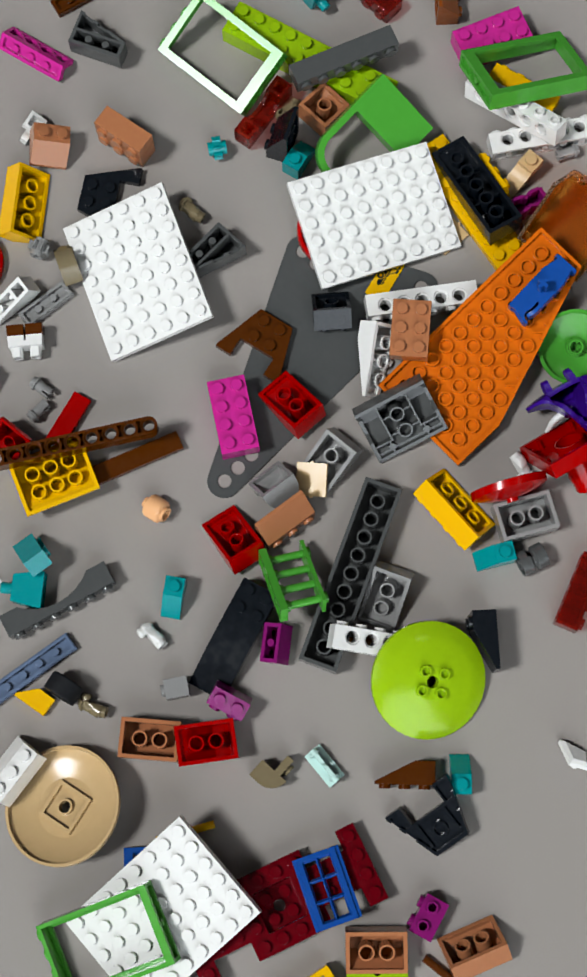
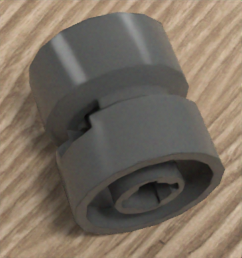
M539 542L530 546L528 551L523 549L516 553V564L524 576L534 573L536 568L542 569L550 565L547 552Z

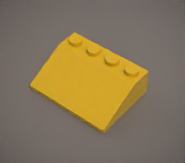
M71 441L69 447H76L78 441ZM59 445L51 446L50 451H57ZM39 452L33 453L31 455L36 456L39 454ZM87 452L9 469L27 517L100 489Z

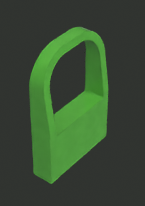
M381 74L374 79L319 138L315 149L316 162L321 172L331 170L325 161V147L335 133L354 114L390 152L418 144L433 127L384 74Z

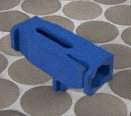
M556 254L554 261L546 265L508 304V309L515 313L520 323L526 327L528 325L527 320L537 316L562 290L569 276L574 277L577 270L562 256Z

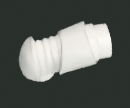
M519 451L509 457L519 473L517 476L533 473V470L527 465L525 456L520 454Z
M153 623L141 624V628H138L136 631L140 638L147 636L158 650L168 644L165 636L152 626Z

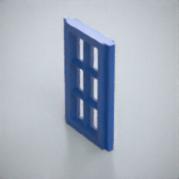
M338 845L292 861L316 933L362 917ZM330 856L335 872L324 875L319 859ZM316 861L321 877L310 880L305 864ZM337 876L342 893L332 896L326 879ZM322 881L328 898L317 901L312 884ZM344 897L349 913L338 916L333 900ZM330 902L335 918L324 922L319 905Z

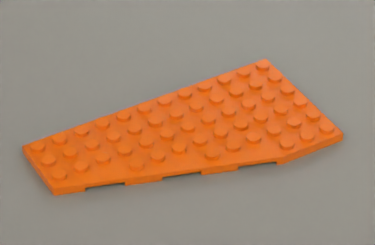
M540 227L430 334L428 362L404 360L378 386L385 392L420 374L448 427L430 437V439L459 466L500 426L582 266ZM556 254H559L577 270L574 277L570 275L562 290L537 316L527 320L528 325L524 327L515 313L508 309V304L546 265L554 261Z

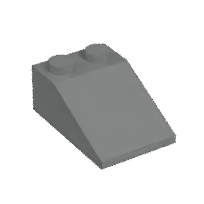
M335 427L326 429L304 462L315 461V463L328 464V494L354 464L363 449Z
M378 560L374 566L357 619L393 632L415 573Z

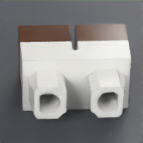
M42 322L25 324V327L23 324L6 325L8 348L12 353L14 361L24 360V351H30L31 359L42 358V350H45V328Z

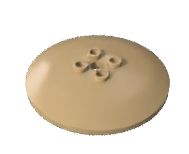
M64 745L40 752L47 760L10 808L5 806L7 829L19 851L38 864L56 868L79 864L96 854L112 835L118 821L121 805L119 785L110 766L100 756L88 749ZM69 802V811L63 813V804Z

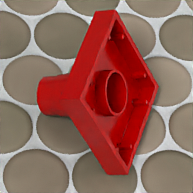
M572 418L519 448L528 463L556 479L567 473L578 493H587V432Z

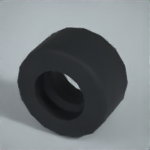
M57 671L52 673L44 685L45 689L71 706L76 703L83 692V689L78 684Z

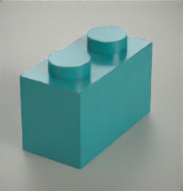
M32 533L13 546L20 560L33 577L52 564L49 558L51 553L40 537L36 539Z

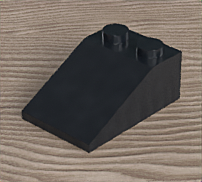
M299 107L291 108L279 116L276 123L272 124L270 134L272 135L270 139L266 140L264 146L266 157L283 162L290 149L294 146L299 133Z
M496 609L472 610L465 619L466 630H469L473 642L491 672L496 673L501 669Z

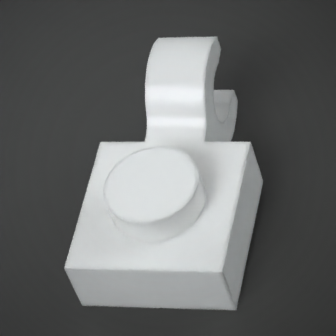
M33 110L22 125L26 130L19 141L24 145L30 139V130L34 122L47 123L45 118Z

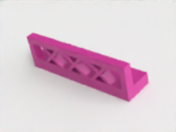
M16 27L2 32L0 39L1 50L58 82L63 79L65 69L73 65V59Z

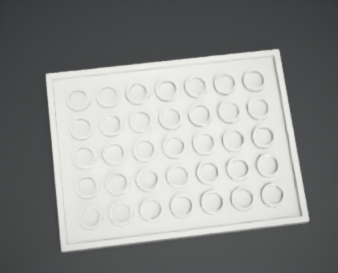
M427 142L287 182L286 184L321 290L461 247Z
M162 182L63 228L68 244L72 247L83 277L82 283L112 362L121 360L214 318Z
M182 815L82 905L85 906L151 880L181 959L173 965L141 977H189L262 912L261 908ZM140 894L65 922L109 976L163 956Z

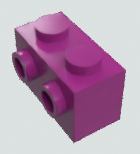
M264 622L260 662L288 665L293 626Z
M217 680L206 703L213 710H221L226 713L228 718H233L234 721H242L251 705L252 698Z
M426 893L425 896L421 894L416 903V906L419 908L415 914L412 913L410 915L407 925H409V931L431 942L449 905Z

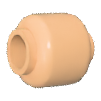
M154 494L146 497L142 502L143 515L155 523L165 521L171 513L169 502L159 495Z

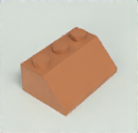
M300 490L254 524L255 532L268 549L272 547L275 549L283 543L282 540L285 537L295 535L299 531L297 528L303 524L305 526L310 524L314 520L315 511L303 491Z
M493 915L437 938L453 977H474L512 960L508 944Z
M345 926L346 974H408V934L406 926Z

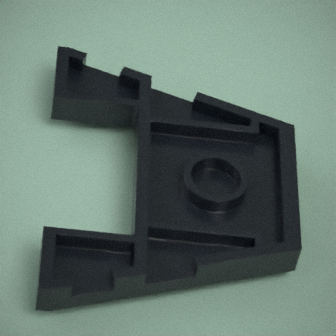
M136 168L85 175L77 208L78 212L88 217L116 204L121 183L140 187L143 169Z
M448 773L432 783L433 788L443 799L441 804L415 822L411 821L401 806L385 818L389 823L392 822L399 827L400 831L416 839L417 843L436 856L469 834L468 826Z

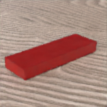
M74 392L46 438L73 433L90 406L91 400Z

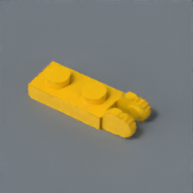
M479 153L478 156L509 197L510 185L505 178H501L499 170L496 166L493 167L490 164V157L486 153Z

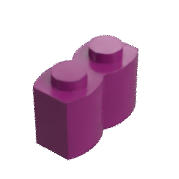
M536 187L528 191L526 195L517 196L511 201L521 213L523 221L528 215L537 214L542 211L548 197L542 187Z

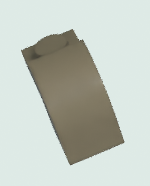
M69 245L60 246L58 249L53 250L65 285L69 286L83 281L72 247Z
M287 756L273 770L262 760L249 775L265 788H278L286 783L281 776L289 774L294 768L292 765L294 761Z

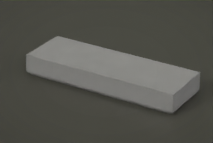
M61 280L20 311L18 315L25 324L39 323L71 299L74 294L65 285L64 281Z

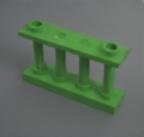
M299 540V551L277 556L268 555L266 548L258 550V562L280 622L288 620V612H291V609L319 603L322 612H326V604L329 603V597L327 592L322 589L311 561L310 548L305 546L304 540ZM299 558L302 559L304 566L277 571L273 568L274 564ZM307 573L309 581L287 586L280 585L278 582L282 578ZM313 588L316 595L290 602L284 598L285 594Z

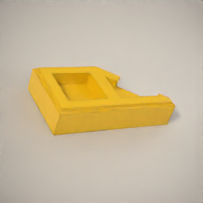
M41 689L16 692L14 694L42 716L46 715L56 701Z

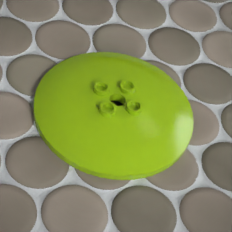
M419 621L396 631L380 648L371 671V692L378 712L396 731L416 739H437L460 729L476 712L485 689V667L477 646L463 631L453 625L440 621ZM434 676L436 683L434 686L429 687L427 680L429 677Z

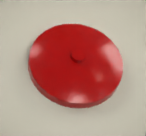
M545 471L519 475L477 489L470 493V497L474 503L507 501V504L519 501L518 497L538 488L548 479Z

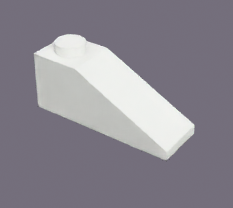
M18 276L0 295V324L28 305L41 291L31 277Z

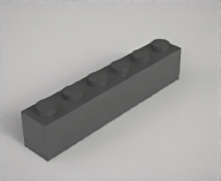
M388 25L290 64L289 75L297 92L307 91L312 86L325 84L335 77H342L349 71H357L364 65L374 64L384 57L394 56L398 52L399 42L391 26Z

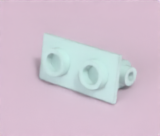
M320 744L304 756L329 788L345 775Z

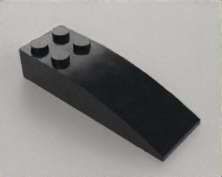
M464 136L432 153L435 162L454 194L490 245L522 228L521 213Z
M244 577L189 681L191 685L208 694L211 693L217 680L232 686L264 627V622H267L275 607L269 590Z

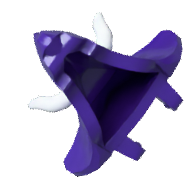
M567 368L563 370V375L567 379L566 382L554 388H551L547 380L541 382L540 386L544 394L525 409L528 413L546 409L557 412L549 421L545 433L550 432L556 423L564 417L572 418L587 432V374L576 377L571 369Z

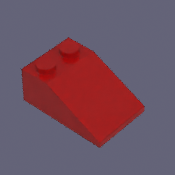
M287 371L283 372L258 393L261 400L297 439L302 437L326 416L323 404Z
M234 505L202 524L203 529L235 575L258 561V550L265 548L261 539Z
M233 718L173 726L179 767L239 758Z

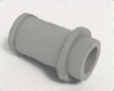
M572 143L569 147L556 150L555 155L557 161L560 162L570 157L576 158L580 151L578 145Z
M35 376L29 384L32 390L35 389L46 399L54 392V389L44 383L41 377Z
M42 399L32 410L29 409L26 415L35 423L40 421L39 418L51 406Z

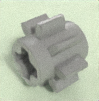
M36 237L34 241L30 239L27 246L30 256L38 260H42L44 256L49 257L52 250L50 249L49 241L41 237Z

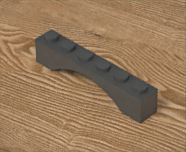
M103 561L86 570L76 589L60 602L39 609L16 607L1 615L0 620L8 636L11 639L19 640L27 635L26 632L42 628L44 626L43 623L48 620L55 621L59 619L65 611L72 612L76 610L82 602L88 603L93 601L99 593L103 592L105 594L114 589L113 586L116 583Z

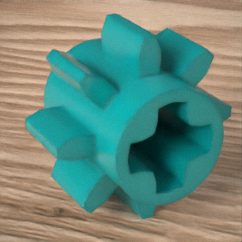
M220 136L211 137L212 142L207 143L209 156H214L215 160L223 159V154H227L226 141L221 140Z

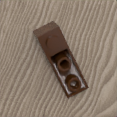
M415 760L375 780L374 784H379V788L390 789L391 785H399L398 789H410L411 785H415L420 790H430V786L435 782L436 761Z

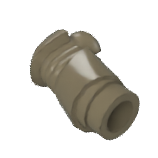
M292 96L284 103L281 109L277 110L275 118L278 119L279 116L291 108L298 107L300 101Z
M190 197L180 200L179 211L187 214L193 222L201 224L206 214L193 204Z
M82 693L81 698H78L79 710H85L96 718L105 719L109 708L90 701L92 698L91 694Z

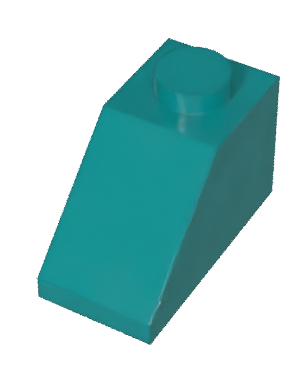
M302 141L294 145L282 162V172L298 180L314 156L315 148Z
M512 540L472 553L477 572L511 564L517 560Z
M166 575L161 617L180 620L187 586L186 578Z
M449 754V777L456 795L472 794V772L469 754Z

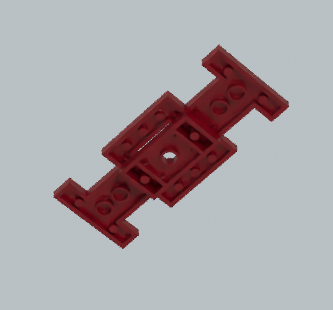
M351 823L335 831L343 848V851L340 853L353 890L356 891L362 888L370 907L389 898L354 824ZM299 850L237 879L240 885L261 908L262 912L196 970L198 977H222L215 960L249 943H252L261 962L317 934L292 864L293 860L302 858ZM330 857L320 862L324 875L335 872ZM317 864L309 868L306 867L310 880L321 877ZM337 876L326 879L332 896L342 893ZM322 881L312 884L317 901L328 898ZM277 899L284 900L286 906L283 911H277L274 908V902ZM330 902L319 905L324 922L331 920L325 907Z

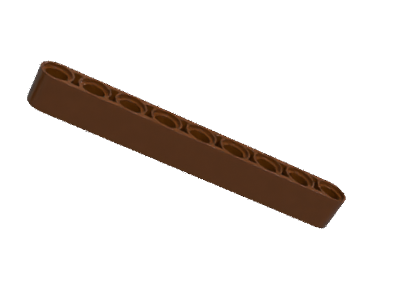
M146 416L0 448V457H2L0 471L153 438L158 434L159 427L156 419ZM147 424H154L152 430H145ZM128 428H135V432L132 435L126 434ZM116 432V436L113 439H108V433ZM91 436L97 437L94 443H88V439ZM71 441H78L76 447H69ZM58 444L59 448L57 451H50L52 445ZM35 448L40 449V452H39L38 455H36V456H32V455H31V452H32L33 449H35ZM15 453H21L19 459L12 460V456Z

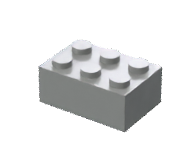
M549 489L519 497V501L507 504V501L493 504L490 509L501 543L511 540L512 542L556 531L560 527Z

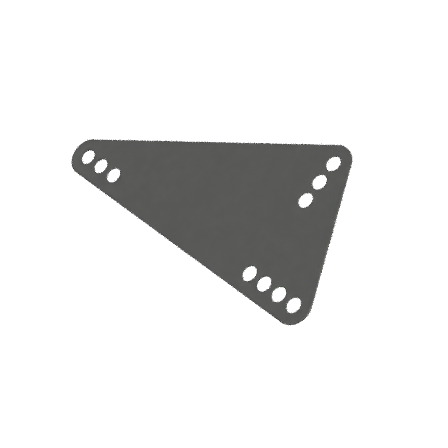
M295 237L287 245L265 312L293 328L281 374L285 371L289 372L324 407L360 372L358 350L360 320H367L364 297L368 294L365 291L376 274L321 290L316 272L309 266L310 259L308 257L301 258L296 254V249L300 245L297 237ZM404 266L390 291L414 288L418 281H423L428 286L438 284L431 274ZM348 292L351 304L352 328L344 331L337 329L326 332L314 331L311 294ZM387 305L380 306L384 311L389 310ZM385 319L389 322V324H392V321L390 319ZM253 347L243 374L260 452H258V458L252 462L247 461L244 456L223 460L219 444L207 478V484L211 493L220 498H229L235 495L294 437L258 396V393L272 383V381L263 376L272 359ZM236 461L242 462L245 466L244 472L240 475H236L231 471V465ZM224 474L230 476L231 485L227 488H221L217 483L219 476Z

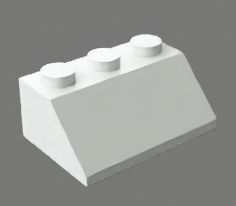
M20 736L16 737L0 758V804L9 808L47 760Z

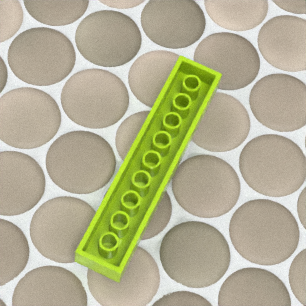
M242 2L238 3L232 13L288 56L279 69L289 74L290 64L331 48ZM229 20L222 29L223 41L264 62L271 52ZM364 65L357 71L352 70L342 77L332 78L326 84L346 102L351 104L382 73ZM386 76L398 89V81Z

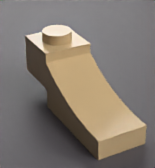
M531 149L523 155L505 178L510 185V200L526 186L530 178L542 167L544 160Z

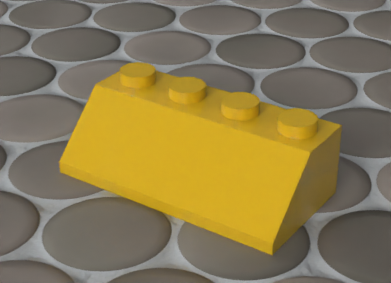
M22 162L7 167L0 216V237L12 242L29 243L30 239L34 241L36 237L42 238L50 174Z
M445 469L426 479L413 493L417 500L430 512L431 516L443 526V529L454 538L464 551L495 526V523L476 503L472 502L471 497Z

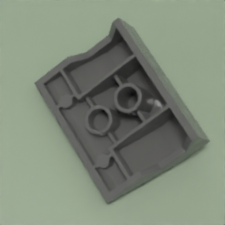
M420 374L352 409L354 417L361 426L380 463L448 428Z

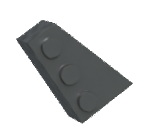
M81 10L68 40L71 52L122 68L128 53L126 43L111 31L99 25V22L92 20Z
M219 222L189 250L199 278L247 254L245 245Z

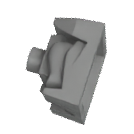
M279 461L248 483L256 495L262 497L273 508H277L299 491V484L295 475Z

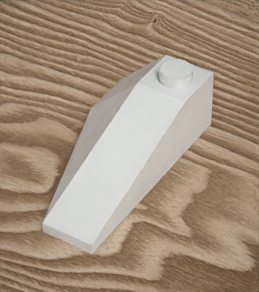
M360 320L358 350L362 396L374 398L379 395L382 389L378 385L386 378L385 374L388 367L392 366L393 361L389 357L391 324Z

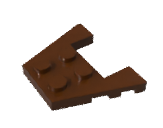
M260 309L216 344V348L231 356L239 342H245L272 359L263 376L273 382L281 375L293 328Z

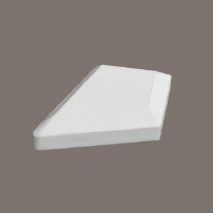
M560 739L558 745L568 765L574 769L587 770V752Z

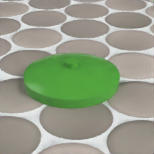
M570 309L558 313L538 350V357L542 367L552 378L564 383L567 381L563 375V370L567 368L571 369L576 377L587 374V310Z

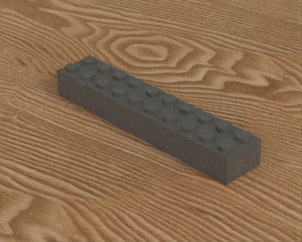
M368 477L365 478L324 588L329 597V603L326 604V612H322L318 604L301 650L299 661L336 674L344 651L326 648L330 624H335L339 620L349 622L348 626L354 625L400 499L401 489ZM348 632V634H347V640H348V638H349L351 632Z

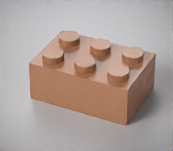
M106 106L94 122L98 140L105 146L110 145L113 147L117 154H123L128 157V160L134 165L139 164L143 167L155 152L152 134L109 106Z
M393 299L390 359L428 362L432 301Z
M121 717L117 757L178 763L173 726L183 725L181 721Z

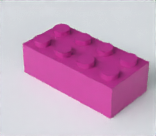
M519 6L452 31L450 42L460 61L461 50L531 37L533 35Z
M244 374L207 382L223 460L260 452Z

